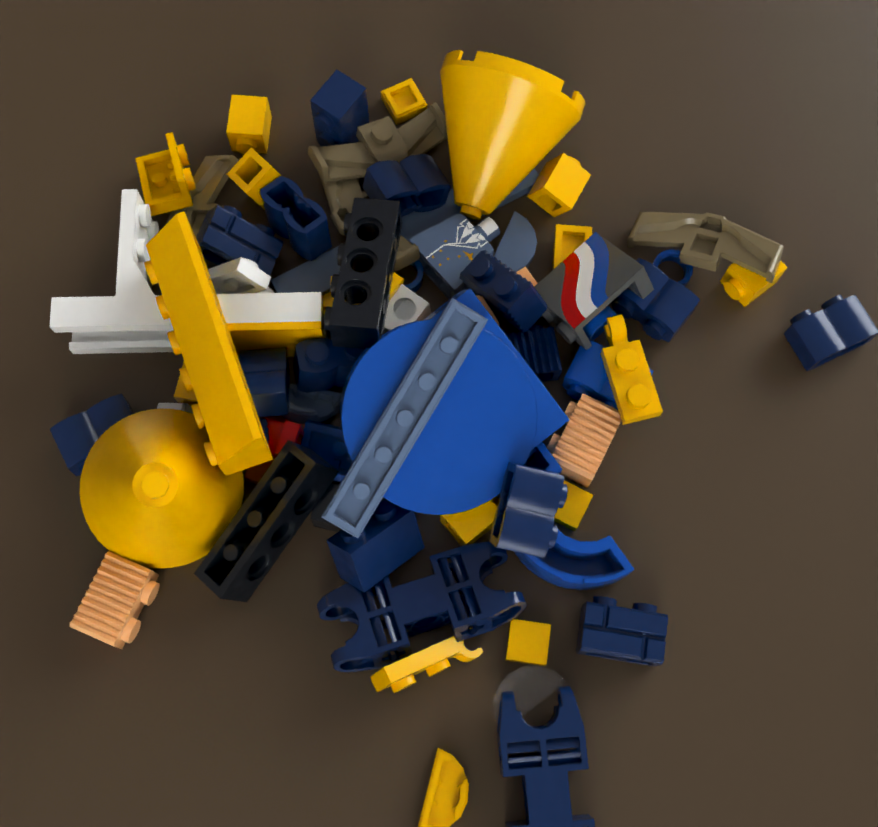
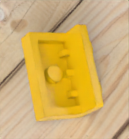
M173 132L165 134L169 147L168 150L135 158L145 204L150 206L151 217L193 206L190 191L195 190L196 186L190 167L184 169V166L190 165L184 143L177 145Z

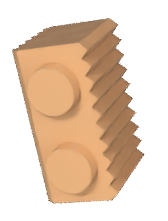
M583 393L578 403L572 400L569 402L564 413L570 420L566 423L567 425L561 436L556 433L553 434L547 449L562 468L561 475L588 488L621 423V418L617 409Z
M108 551L105 554V558L101 561V566L97 569V574L93 577V581L90 583L89 589L78 606L69 627L111 646L123 649L125 643L130 644L139 632L141 621L138 620V617L144 605H151L158 594L160 583L156 581L159 574Z

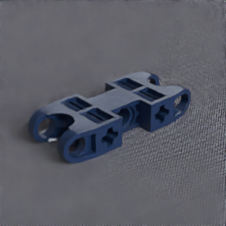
M490 542L466 544L429 556L433 575L393 588L387 575L375 584L374 588H370L366 592H362L351 584L346 583L326 594L317 604L319 617L322 620L340 619L341 622L349 621L358 625L354 636L345 641L346 645L338 648L331 654L333 668L340 672H357L381 668L413 654L408 639L410 637L450 624L454 637L459 642L493 631L516 618L527 606L522 592L512 591L505 593L504 590L489 589L483 584L484 579L493 573L492 569L499 567L507 560L508 554L506 550L496 548ZM451 571H453V573H454V576H455V579H456V581H457V584L455 583V580H454V577H453ZM373 596H378L380 609H377ZM463 603L465 604V607H466V610H467V612H468L469 618L467 617V614H466L465 608H464V606H463ZM383 629H388L392 643H387Z
M570 686L558 687V705L554 706L551 719L546 724L538 727L528 725L523 719L521 711L516 709L513 691L501 692L497 723L500 773L503 777L522 775L526 820L505 822V827H595L594 818L589 814L572 815L568 771L589 769L584 725ZM575 748L573 750L547 752V750ZM534 751H537V753L508 755V754H512V753H523V752H534Z

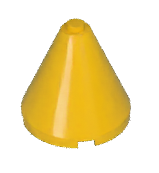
M455 50L446 54L440 70L455 204L461 207L459 213L480 220L482 215H490L580 121L585 100L578 91H574L572 98L561 92L564 84L562 79L530 64L483 51H477L474 61L461 60L463 51Z
M150 409L121 419L107 429L95 442L82 469L80 502L89 528L97 540L110 552L148 568L179 567L206 556L242 506L244 496L243 472L239 471L225 476L218 465L211 466L204 448V443L210 441L206 427L199 429L192 413L176 409Z

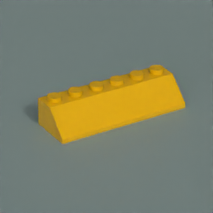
M185 211L177 213L146 244L151 260L144 262L152 285L159 283L162 295L156 297L157 305L163 319L170 318L174 330L167 332L174 354H182L186 365L179 368L187 392L194 390L198 402L191 405L199 429L206 427L210 441L204 443L208 460L212 467L218 465L225 476L273 460L201 248Z

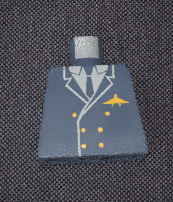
M456 214L414 235L409 239V242L411 244L415 243L418 246L420 252L418 260L421 262L425 274L448 299H451L458 292L469 289L460 279V273L479 252L486 250L488 254L491 253L493 256L494 249L489 242L500 235V229L490 217H486L473 226L463 214Z

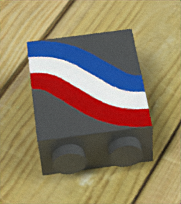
M597 232L591 235L534 286L547 304V310L540 319L547 325L551 322L556 324V330L569 344L576 341L585 350H588L592 344L585 334L583 327L624 290L628 288L642 299L646 298L654 290L644 266Z

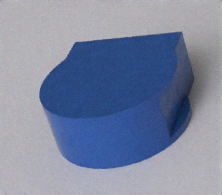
M471 288L458 292L452 298L487 318L488 321L383 498L391 503L417 513L431 515L455 514L476 508L490 501L501 493L508 463L513 462L524 465L532 449L570 420ZM449 300L424 320L407 323L384 333L381 339L370 348H366L358 356L351 367L342 390L340 422L345 445L352 462L357 457Z

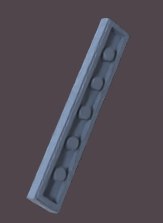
M454 298L449 300L321 518L359 538L486 325L487 318Z

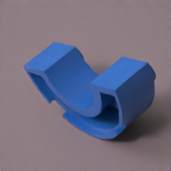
M543 442L530 451L524 464L559 474L562 471V468ZM558 529L556 543L552 549L548 548L545 558L514 552L522 564L536 576L548 583L567 589L591 590L606 587L625 578L634 570L611 536L598 541H578L565 536Z

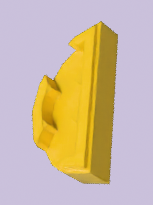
M437 748L418 827H450L462 816L468 802L469 783L463 767L452 754L440 748Z

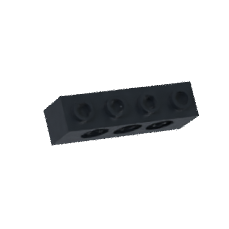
M354 198L352 212L345 214L344 235L347 237L345 243L339 244L337 254L340 271L339 274H333L331 280V297L334 298L332 307L327 306L324 314V329L330 330L332 343L335 347L366 349L373 346L383 335L402 229L400 201Z
M288 440L194 574L220 599L247 602L339 471L312 449Z

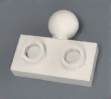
M240 257L208 269L216 294L274 293L268 287L271 276L260 270L258 265L252 260Z

